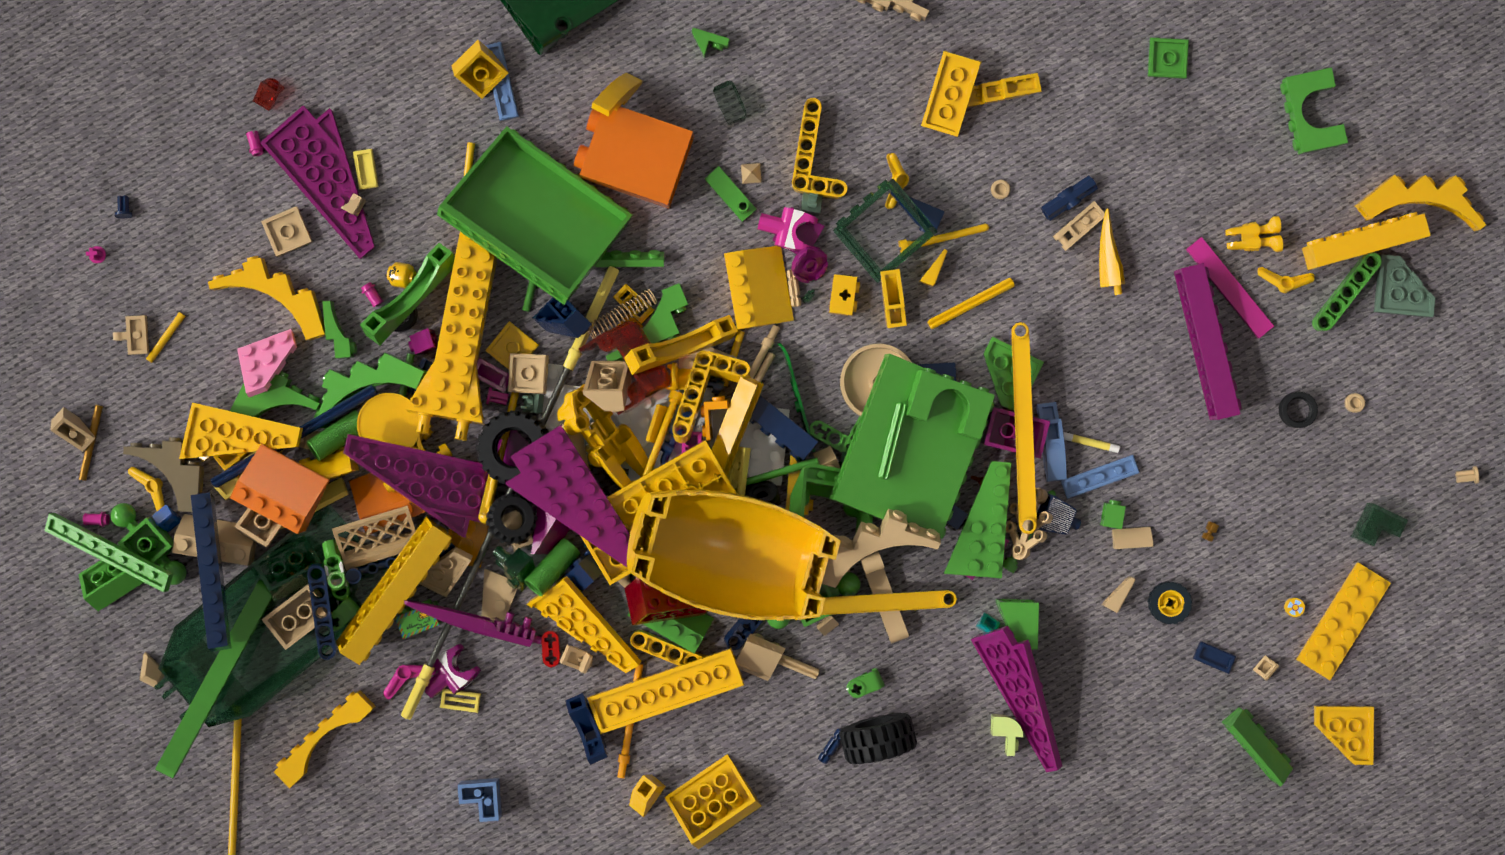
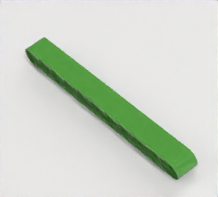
M259 580L230 631L232 649L219 651L158 762L156 771L172 779L176 776L277 590L276 587L262 580Z

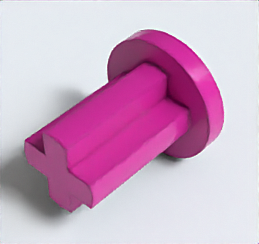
M95 246L89 248L86 256H89L93 263H101L106 258V252L102 247Z
M489 387L486 404L494 402L506 405L509 394L492 391V387Z

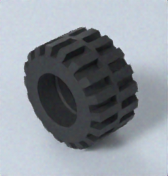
M509 493L496 499L486 515V526H489V533L492 532L493 538L495 540L499 539L501 543L517 544L524 541L532 534L538 516L535 514L537 513L536 508L533 509L532 507L533 503L528 502L525 497H521L517 493L515 495ZM507 508L517 510L522 516L520 528L511 530L505 527L501 521V513Z

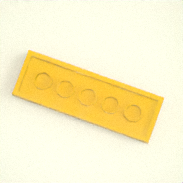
M1357 562L1296 660L1326 679L1331 680L1391 582Z

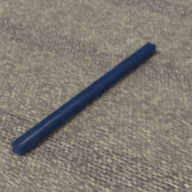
M368 386L300 426V428H303L301 439L376 396L378 392L375 386ZM275 449V451H277V452H280L281 450H283V449ZM254 454L211 478L212 485L218 488L242 474Z

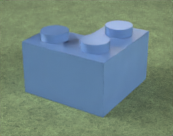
M499 778L460 781L458 784L459 804L478 803L480 822L499 821L502 817Z

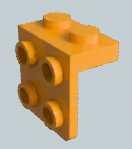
M713 396L712 400H706L704 405L701 406V418L705 417V424L702 425V435L706 437L707 441L713 439L711 410L728 409L730 399H725V396Z

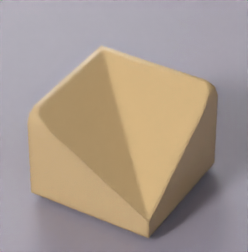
M353 194L349 202L341 208L357 217L366 201L364 198Z

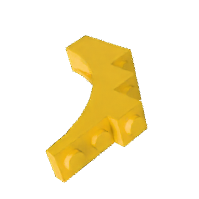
M1393 175L1355 205L1366 221L1394 206L1427 204L1453 213L1462 219L1473 231L1481 230L1486 226L1483 216L1471 207L1472 203L1467 197L1462 196L1468 189L1465 187L1466 184L1463 179L1456 175L1448 178L1437 188L1435 187L1434 180L1426 175L1419 177L1407 188L1401 177Z
M258 256L249 257L247 262L242 263L244 271L237 269L231 271V275L225 277L224 274L213 277L212 281L208 282L209 289L214 291L225 288L245 287L266 293L282 303L292 313L300 325L306 340L310 341L325 336L324 320L315 291L305 288L297 291L298 294H295L290 275L279 272L273 274L272 278H270L265 259Z

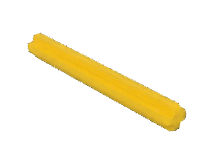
M1008 278L929 319L927 323L931 329H934L1013 288L1015 284L1011 278Z

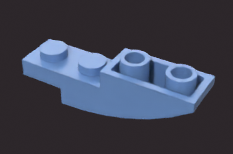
M1056 402L1037 404L1038 418L1050 421L1042 452L1047 482L1066 480L1065 443Z

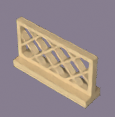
M404 506L332 528L345 569L348 570L351 567H359L398 555L416 529L408 506ZM404 513L407 515L403 522L396 519L398 515ZM381 520L388 521L384 527L377 525V523ZM392 523L399 525L396 532L389 529ZM362 526L369 527L365 533L358 531V529ZM404 527L412 530L411 532L401 534ZM373 529L381 531L377 537L370 535ZM345 531L350 533L346 539L338 535ZM385 533L392 535L391 538L382 539ZM354 535L362 537L359 543L351 541ZM366 539L374 541L372 544L363 545ZM347 545L355 547L352 550L344 552V549Z

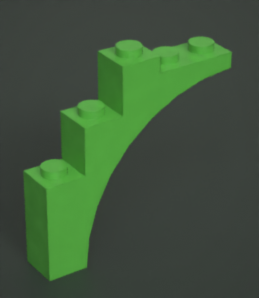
M384 353L380 357L378 368L365 362L357 361L350 370V376L337 370L329 369L323 377L322 385L328 391L323 395L322 405L315 413L314 418L370 385L376 387L386 384H401L417 389L427 371L388 353ZM330 422L321 428H328Z

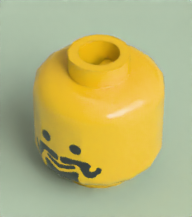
M395 262L387 270V279L392 286L405 289L417 273L412 265Z

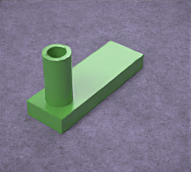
M719 166L705 178L706 182L742 222L757 210Z

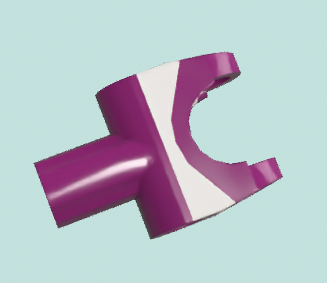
M462 644L450 648L437 657L433 667H435L438 673L430 678V682L424 691L430 698H434L447 686L453 694L460 692L481 672L478 666L465 672L459 669L457 659L464 650Z

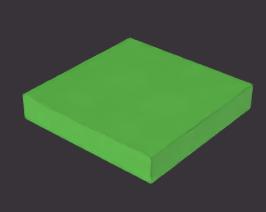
M1150 38L1148 77L1186 79L1189 40Z

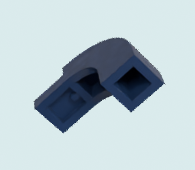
M581 693L565 700L568 713L580 734L589 764L591 765L607 758V747L604 737L599 732L591 707L584 694Z

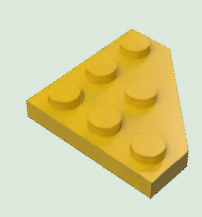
M1314 706V725L1352 764L1374 765V707Z

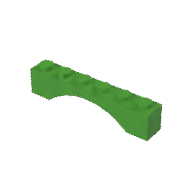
M438 243L426 255L418 273L405 290L387 305L373 311L360 324L365 335L380 346L452 271L455 259L453 252L441 243Z

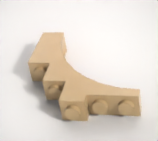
M888 509L880 527L872 523L861 522L853 540L846 536L834 534L841 543L836 560L828 559L822 584L836 588L843 575L862 558L882 549L903 545L925 546L938 549L941 544L940 533L934 529L920 527L913 522L908 523L907 515L902 511Z

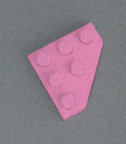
M291 329L237 349L245 391L248 397L268 391L272 385L270 383L275 375H279L286 364L285 360L289 354H293L296 350L295 336Z

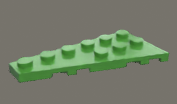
M990 462L973 506L958 537L956 546L944 570V574L1002 578L1011 463Z

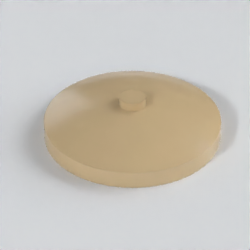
M871 344L858 349L848 358L841 372L840 389L844 401L854 413L859 416L862 415L885 354H892L911 362L901 350L886 344Z

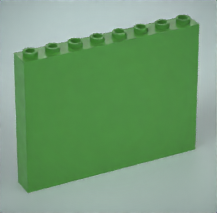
M507 126L440 204L437 212L440 218L564 305L626 228L632 217V214L626 208L620 207L612 198L603 195L595 186L586 183L578 174L569 171L564 164L558 163L547 152L541 151L533 142L524 139L516 130L510 129Z
M885 354L829 499L881 520L884 519L888 509L900 510L907 515L908 523L913 522L920 527L934 529L940 533V539H943L946 534L945 526L947 521H950L953 515V505L960 497L959 489L966 481L967 468L972 465L974 460L972 455L974 450L978 448L981 440L957 434L964 413V405L957 393L947 389L943 390L934 398L927 421H919L905 416L890 478H880L878 475L896 404L904 403L907 405L917 371L925 369L895 355ZM992 402L989 413H991L993 410L994 402Z

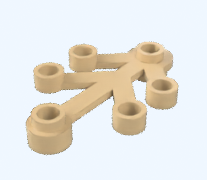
M1035 488L1036 513L1039 504L1045 503L1048 498L1047 491L1041 488ZM1012 503L1009 510L1016 516L1019 524L1018 503ZM1041 512L1037 520V528L1033 538L1028 540L1030 534L1023 532L1019 538L1016 531V523L1006 522V532L1010 534L1014 544L1012 556L1015 559H1026L1030 555L1032 547L1046 540V532L1037 529L1051 523L1053 519L1051 513ZM1025 520L1022 525L1023 529L1026 531L1031 530L1033 522Z

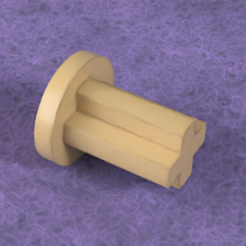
M1474 466L1472 470L1456 471L1457 483L1474 481L1475 484L1479 483L1477 466Z

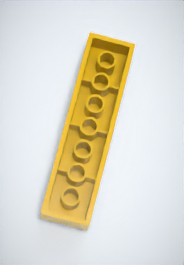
M427 516L336 640L340 654L358 665L369 658L370 650L374 645L379 644L383 632L392 626L396 614H400L405 607L404 600L411 598L415 594L417 585L426 579L427 571L431 566L436 565L440 558V553L449 547L451 536L445 528Z

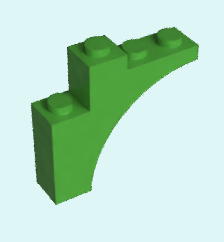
M281 370L279 375H275L270 383L272 385L268 391L248 397L243 383L230 411L259 417L268 410L283 405H302L319 410L322 403L319 402V397L310 393L307 396L302 393L303 389L295 385L289 387L292 379L288 378V373Z

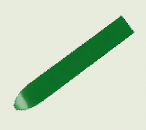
M778 343L784 354L794 396L797 399L794 402L796 412H800L805 432L811 436L789 355L785 347Z

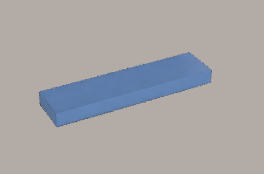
M497 42L485 45L495 54L508 71L502 43ZM508 73L492 89L500 121L519 117Z
M1130 455L1069 477L1066 480H1061V484L1068 499L1140 472L1134 456Z

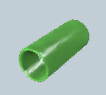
M356 410L306 441L310 451L318 461L323 460L342 448L346 443L347 434L359 436L357 431L359 413Z
M562 538L553 550L524 579L526 585L537 595L543 596L576 558L580 556L579 550L570 541Z

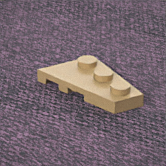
M457 547L453 548L440 557L435 566L430 567L427 571L426 579L419 584L447 597L471 562L473 555Z
M484 568L481 616L489 617L493 623L495 617L504 621L520 582Z

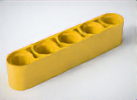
M644 630L635 631L630 639L631 645L634 648L678 666L688 663L687 659L690 656H695L697 659L706 657L698 652L694 654L676 643ZM640 634L644 637L645 642L638 644L635 642L634 637ZM660 642L663 648L660 651H655L652 648V644ZM672 649L679 650L680 657H671L670 651Z

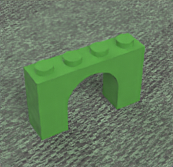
M1332 67L1286 77L1280 84L1281 93L1285 95L1287 101L1284 103L1285 111L1289 113L1291 120L1288 122L1289 130L1293 132L1295 138L1292 141L1293 148L1298 152V155L1342 146L1348 143L1344 124L1328 128H1315L1309 125L1302 115V104L1307 95L1330 90L1336 86Z
M929 368L918 370L907 402L908 407L905 416L919 421H927L933 400L937 394L946 389L951 390L960 396L964 405V413L957 434L981 440L995 395L989 393L987 388L978 386V389L971 387L972 383L961 380L959 383L953 381L954 377L946 374L942 376L936 375V371Z

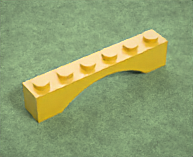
M728 315L713 320L682 336L659 343H648L631 349L624 359L631 374L635 375L729 341L738 330L731 316Z
M361 690L357 693L351 692L345 698L347 702L343 706L339 704L332 711V717L329 719L324 718L317 725L319 729L315 733L311 731L303 738L305 742L301 746L297 744L290 751L292 755L288 759L284 757L276 764L278 768L274 773L289 789L307 773L311 754L317 743L326 733L344 724L360 722L376 707Z

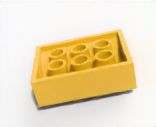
M771 246L724 253L737 330L794 321L781 247Z
M728 754L664 797L689 841L697 849H700L762 806Z

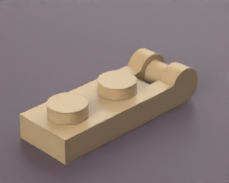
M1093 201L1053 237L1056 241H1060L1063 245L1061 247L1066 251L1104 218L1105 213ZM1067 231L1072 235L1070 240L1064 236Z

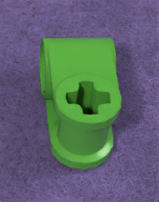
M350 596L332 612L334 619H340L338 621L339 626H333L334 631L343 628L360 609V606Z
M874 668L872 672H865L861 676L850 680L847 684V691L852 697L860 698L883 688L885 684L878 669ZM854 684H857V686H861L860 688H858V693H856L855 691H851L854 688Z

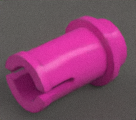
M253 131L246 133L250 146L249 153L254 157L264 154L263 150L265 148L260 143L258 131H254V134Z
M369 282L361 287L362 294L365 293L374 308L384 301L374 288L375 284L372 285Z
M105 512L100 514L85 513L83 515V524L85 526L100 525L105 527L110 522V516Z

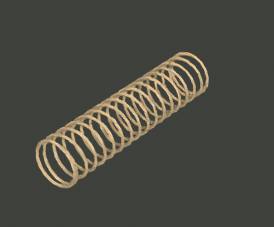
M647 289L644 293H641V296L637 295V298L633 297V300L629 299V302L626 301L625 305L622 304L621 307L618 306L617 309L614 308V312L610 310V314L606 313V316L602 315V318L598 317V320L595 319L593 324L597 328L599 334L602 336V333L596 325V321L599 323L603 332L606 334V331L601 325L599 318L603 321L607 330L610 331L609 327L604 321L603 316L608 320L611 328L614 329L613 325L608 319L607 314L612 318V321L614 322L615 326H618L615 320L613 319L611 312L616 316V319L618 320L619 324H621V321L617 317L615 310L619 313L623 322H625V319L620 313L619 308H621L625 317L627 318V320H629V317L623 309V305L626 307L631 318H633V315L628 309L626 303L630 305L633 313L637 316V313L632 307L630 300L634 303L639 313H641V311L636 305L634 298L638 301L643 311L645 310L642 304L640 303L638 296L642 299L647 309L648 306L644 301L642 294L646 297L651 307L652 304L646 296V292L649 294L653 303L657 304V300L650 289ZM591 325L588 333L595 340V336L598 338V335Z

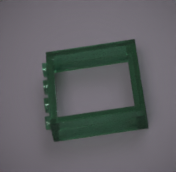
M885 179L877 186L879 190L875 194L870 192L863 198L865 202L861 206L858 204L849 211L851 215L847 218L843 216L836 223L837 227L833 230L876 283L881 281L880 271L897 268L938 232L894 179L890 181ZM888 190H891L926 232L881 270L846 227Z

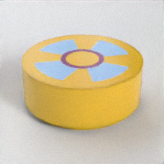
M1293 597L1285 602L1284 609L1289 616L1299 617L1304 613L1305 605L1302 600Z

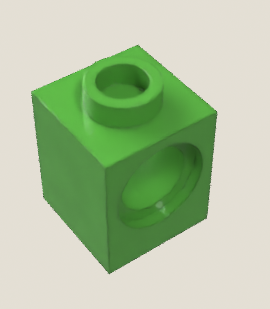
M1114 500L1104 503L1100 525L1122 529L1126 506H1120L1121 502Z

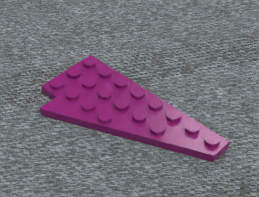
M303 105L260 143L358 258L362 259L375 248V243L364 208L362 207L357 217L341 208L349 202L353 194L359 196V192L334 113L329 108L316 119Z
M562 425L510 456L521 473L506 481L507 486L627 567L630 533Z
M347 434L343 454L459 536L466 538L469 520L480 522L478 515L488 478V473L482 469V463Z
M1008 626L973 637L971 639L973 645L1018 724L1021 726L1046 773L1059 770L1063 766L1042 691L1043 684L1038 676L1029 640L1017 642Z

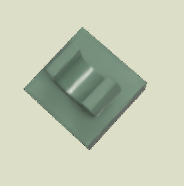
M803 193L800 211L819 216L822 196L815 193Z
M525 393L522 396L524 399V406H521L523 412L542 414L544 395Z

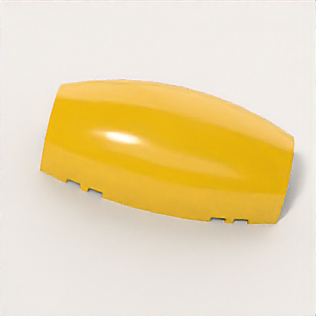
M699 489L646 493L641 500L633 521L627 550V568L631 574L649 586L699 609L720 615L751 620H802L821 616L825 597L819 594L828 559L836 560L841 541L817 524L794 512L749 496Z

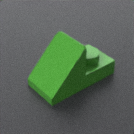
M692 28V35L704 58L709 44H712V48L723 51V48L728 49L729 38Z

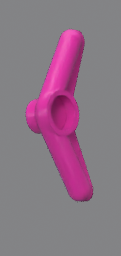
M423 665L399 666L383 692L385 698L391 699L407 679L419 676Z

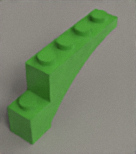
M679 283L661 290L663 293L662 298L649 322L630 342L606 355L607 361H625L624 357L631 349L648 343L667 341L676 338V335L680 334L671 313L674 311L675 314L686 311L685 307L689 305Z

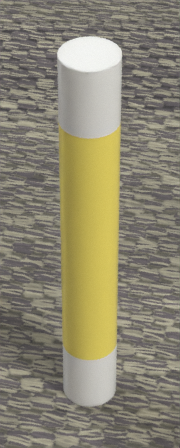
M1063 432L1064 440L1116 453L1120 449L1119 445Z

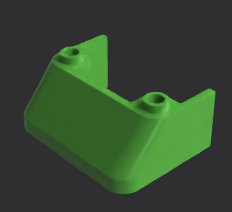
M813 463L804 466L790 495L789 511L804 517L805 506L809 503L810 495L830 498L841 468ZM843 505L844 512L848 516L857 518L856 532L861 522L872 523L873 516Z

